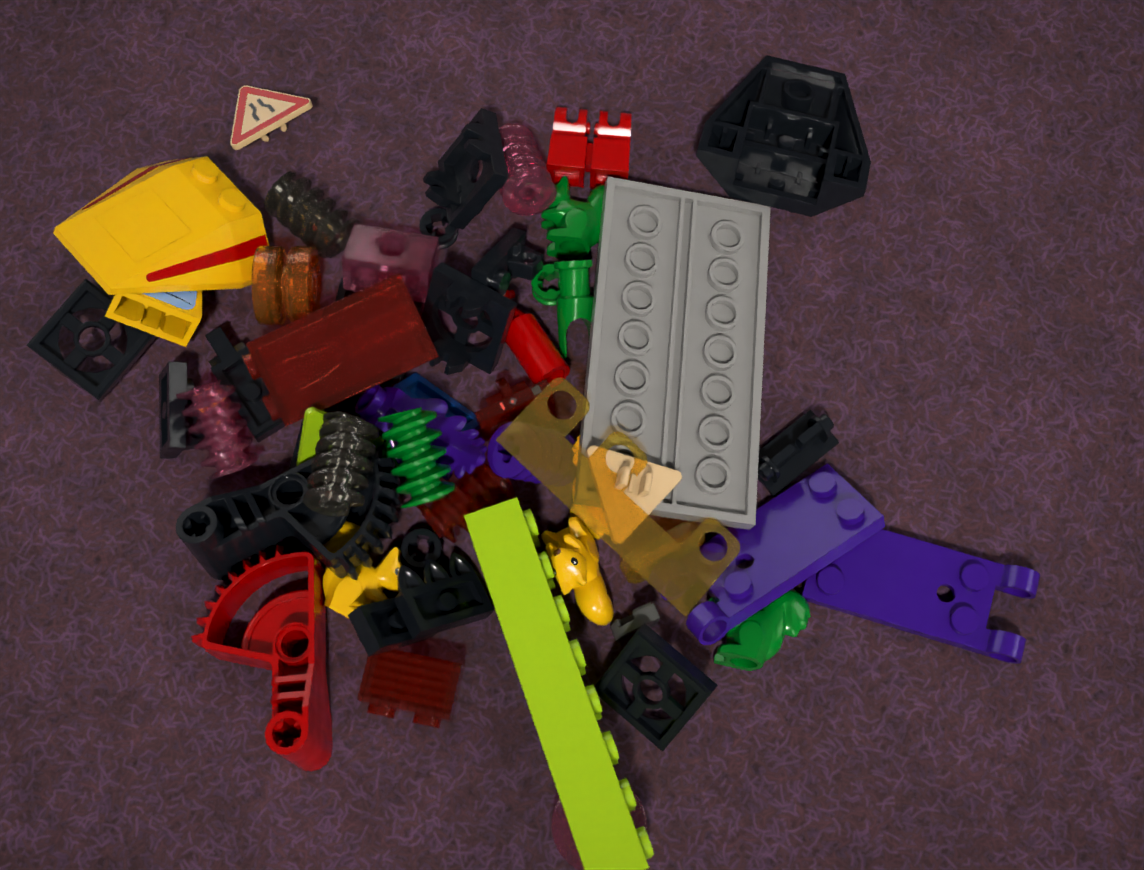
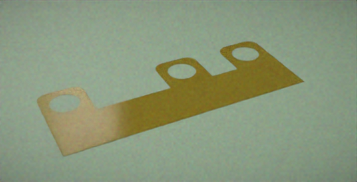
M553 379L500 434L496 441L686 617L739 554V541L716 519L708 518L699 525L682 546L678 544L624 493V490L629 486L631 474H635L637 477L646 467V454L624 433L613 432L587 459L565 437L588 413L590 409L589 401L566 379ZM556 391L570 393L576 401L574 415L564 420L555 418L549 412L547 406L551 394ZM615 445L626 446L634 455V465L630 471L628 485L621 490L614 488L617 473L610 470L606 463V453ZM707 532H717L727 542L726 555L719 561H710L700 552V539Z

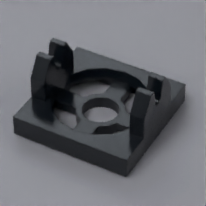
M441 262L433 270L417 331L418 335L433 343L429 350V365L433 367L441 361H446L444 373L450 375L462 372L470 363L482 371L491 374L499 362L517 303ZM460 307H463L462 312H461V316H460L459 309H460ZM438 309L452 316L453 322L457 326L455 334L447 331L442 326ZM484 310H485V311L487 312V314L489 315L490 320L486 319V315H485ZM477 316L478 325H470L463 319ZM478 331L492 338L489 343L483 346H474L468 342L470 334Z
M85 278L29 341L27 346L46 360L61 375L67 377L80 389L85 390L101 402L157 336L121 323L125 327L128 336L127 348L123 354L111 345L109 333L118 321L105 317V314L98 322L88 321L82 323L74 317L73 314L88 308L103 309L106 312L112 301L110 296ZM62 326L74 334L75 348L66 359L63 358L58 344ZM95 327L104 332L106 337L105 343L99 350L87 351L81 347L79 339L85 329ZM102 355L114 364L110 369L97 373L77 370L87 357Z
M644 623L594 687L597 695L663 752L718 685ZM647 655L658 658L663 665L657 672H643L632 661L636 657ZM674 674L678 675L685 685V706H682L670 695L668 681ZM624 677L633 684L634 701L628 696L624 686ZM652 680L657 683L662 690V700L653 701L648 699L642 693L641 681ZM646 708L652 710L661 708L671 717H656L644 711Z

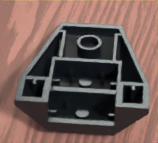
M768 55L765 56L705 122L696 154L697 158L729 197L810 217L863 197L867 187L871 164L846 75Z

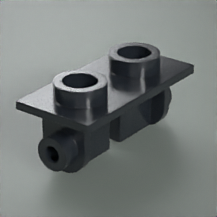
M809 410L759 450L758 480L772 496L776 495L839 444V441L830 432L834 428V424L826 414L817 417Z

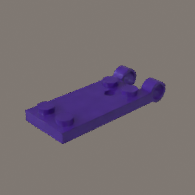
M827 463L756 509V525L752 529L729 527L681 559L668 558L661 561L651 571L649 581L661 597L667 601L681 597L697 582L705 589L715 602L707 601L696 606L688 615L686 626L702 645H711L722 639L729 630L885 527L884 516ZM744 561L754 562L751 567L746 569L737 566Z
M881 529L806 579L801 595L804 596L807 602L1007 663L1019 664L1022 662L1026 639L1011 632L986 629L995 590L1021 598H1035L1040 573L1027 567L1003 565ZM940 586H946L951 589L953 599L950 602H943L938 598L937 590Z

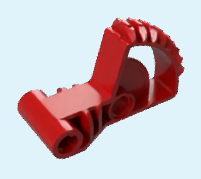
M277 545L275 557L273 558L266 552L259 551L260 563L255 566L249 560H243L245 572L240 576L235 572L228 571V577L232 583L227 588L222 585H215V591L220 597L217 602L212 600L204 601L205 607L211 613L209 617L196 618L197 624L204 629V632L192 635L191 638L194 644L204 648L206 652L219 660L272 671V696L270 701L272 704V718L265 730L266 743L272 751L304 771L313 772L321 769L328 763L333 749L332 718L326 676V606L324 605L326 599L322 585L325 570L316 556L310 552L288 553L284 546ZM308 571V589L291 591L277 596L257 611L244 632L241 648L223 645L226 632L233 617L242 604L255 591L270 581L284 575ZM301 640H308V648L305 653L295 658L291 657L294 645Z

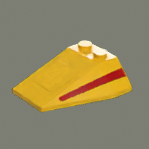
M208 156L168 160L137 168L57 225L53 232L108 295L241 289L269 279L275 273L261 212Z

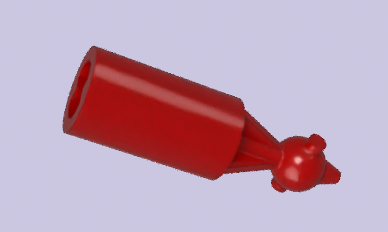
M507 289L503 296L512 300L516 295L514 290L509 291ZM516 308L505 342L534 386L539 385L542 391L550 390L567 378L570 373V367L535 316L530 313L524 314Z

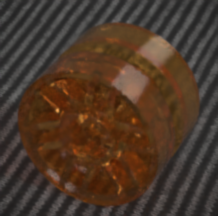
M258 246L252 265V301L258 324L284 325L288 317L292 325H317L320 316L322 278L320 259L316 247L292 246L287 254L283 246Z

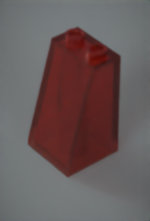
M399 272L246 343L250 353L243 355L242 359L253 381L262 377L270 393L261 398L273 422L282 418L285 426H288L303 419L306 409L310 407L323 410L439 356Z

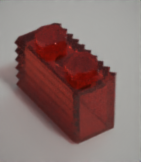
M395 649L367 657L357 700L362 704L368 705V714L394 719L396 711L414 715L412 721L414 724L440 729L441 721L453 722L465 668L461 663Z

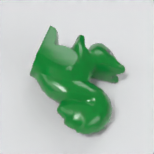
M564 176L558 184L540 196L538 207L542 211L541 218L546 219V221L542 222L541 228L549 230L546 239L553 241L547 247L548 256L581 260L589 254L591 247L599 242L604 184L592 189L586 202L570 199L569 180Z
M791 589L725 634L726 643L721 644L717 648V653L714 655V663L747 671L761 669L764 662L772 658L780 650L785 635L796 637L800 630L806 629L808 619L810 618V607L804 596Z

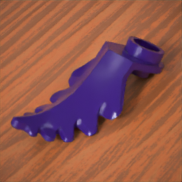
M374 384L362 394L356 404L355 412L361 416V422L367 427L377 428L382 432L392 428L393 424L378 422L377 418L422 407V410L436 411L438 416L426 424L428 428L441 429L442 435L432 441L431 445L446 447L447 452L436 460V463L449 464L451 466V471L442 477L444 480L451 478L453 470L454 475L460 479L464 476L465 472L468 474L473 473L477 466L483 465L486 461L484 454L487 451V447L483 446L485 440L483 438L475 439L479 435V431L476 429L461 431L467 422L464 416L459 415L445 418L448 405L443 399L411 398L399 388H382L378 384ZM389 440L392 448L398 445L397 441ZM396 459V462L400 465L402 459Z

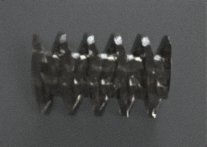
M289 171L272 185L265 197L264 208L270 216L277 218L282 226L289 228L291 234L301 238L305 246L313 248L318 257H336L350 245L359 231L360 221L357 218L347 220L348 211L345 208L340 207L335 210L336 201L331 197L323 199L324 191L320 187L311 189L312 182L308 177L296 180L295 172Z
M339 411L323 414L324 423L320 426V439L315 446L316 456L311 463L312 473L307 480V488L309 490L303 496V503L316 513L330 517H341L350 513L349 508L361 507L365 503V497L357 491L368 488L369 481L361 474L369 473L372 470V462L365 457H371L375 454L376 446L370 441L379 438V429L355 415Z

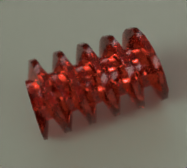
M484 463L475 468V475L465 472L464 476L459 479L460 486L455 484L456 489L442 499L430 502L431 507L421 504L417 505L416 508L439 539L445 537L452 543H456L458 541L455 531L456 526L469 533L464 515L484 509L483 506L486 504L492 506L500 503L498 498L500 494L509 499L516 498L510 479L495 475L489 464Z

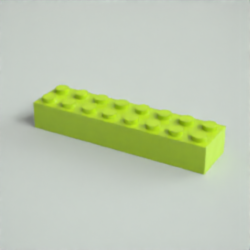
M516 497L464 515L473 547L583 869H649L646 859L654 856L653 848L645 827L642 826L635 829L630 812L635 810L637 806L628 779L618 780L613 766L619 764V754L610 730L603 733L600 731L597 720L602 719L601 712L603 710L594 685L591 684L585 687L581 676L586 674V662L578 640L568 641L566 632L571 631L569 625L570 618L562 595L553 597L550 591L556 588L553 580L555 577L546 551L537 554L536 548L541 547L538 538V528L531 509L522 511Z

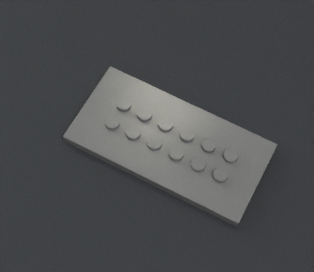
M607 177L603 193L573 504L602 508L585 454L587 448L595 445L675 469L682 474L681 481L649 515L747 530L752 529L756 525L771 207Z

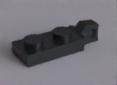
M221 327L205 335L217 354L215 358L208 361L212 366L210 369L258 443L296 420L249 346H245L243 341L232 346Z

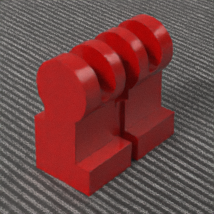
M556 107L546 164L547 184L556 185L562 177L566 176L569 180V186L584 188L585 172H591L590 188L593 189L598 185L604 184L608 176L628 180L632 113L621 112L619 124L613 127L608 124V111H600L599 123H596L594 127V135L598 136L597 138L594 137L593 143H588L586 134L590 135L591 126L590 122H587L588 109H579L578 120L570 123L567 121L568 108Z

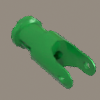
M592 260L554 262V269L559 270L560 297L556 299L559 348L564 359L567 357L566 331L573 320L580 318L584 321L588 329V336L590 337L593 296L590 295L588 269L593 266Z

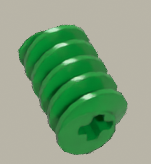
M422 407L377 418L378 422L393 424L392 428L382 434L383 440L397 441L398 444L386 453L387 458L402 459V463L391 470L392 476H402L407 479L406 482L396 488V493L411 495L412 498L400 508L413 507L442 499L456 489L455 483L440 481V478L451 471V466L449 464L436 463V460L447 452L446 447L431 445L432 441L442 435L441 429L428 428L426 424L438 416L436 411L422 410Z

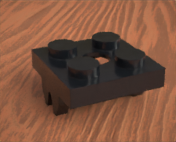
M483 108L479 110L469 124H466L461 134L438 161L439 170L427 172L423 177V182L430 185L425 192L426 197L437 205L446 208L449 226L463 230L476 215L480 214L485 204L505 185L509 178L496 113ZM479 160H482L483 169H482L481 176H480V178L474 183L473 181L476 179V177H477V175H478V171H479V162H478V161H479Z

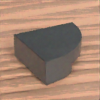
M647 603L632 610V615L616 619L610 626L615 641L635 634L644 623L649 627L657 625L660 616L654 603Z

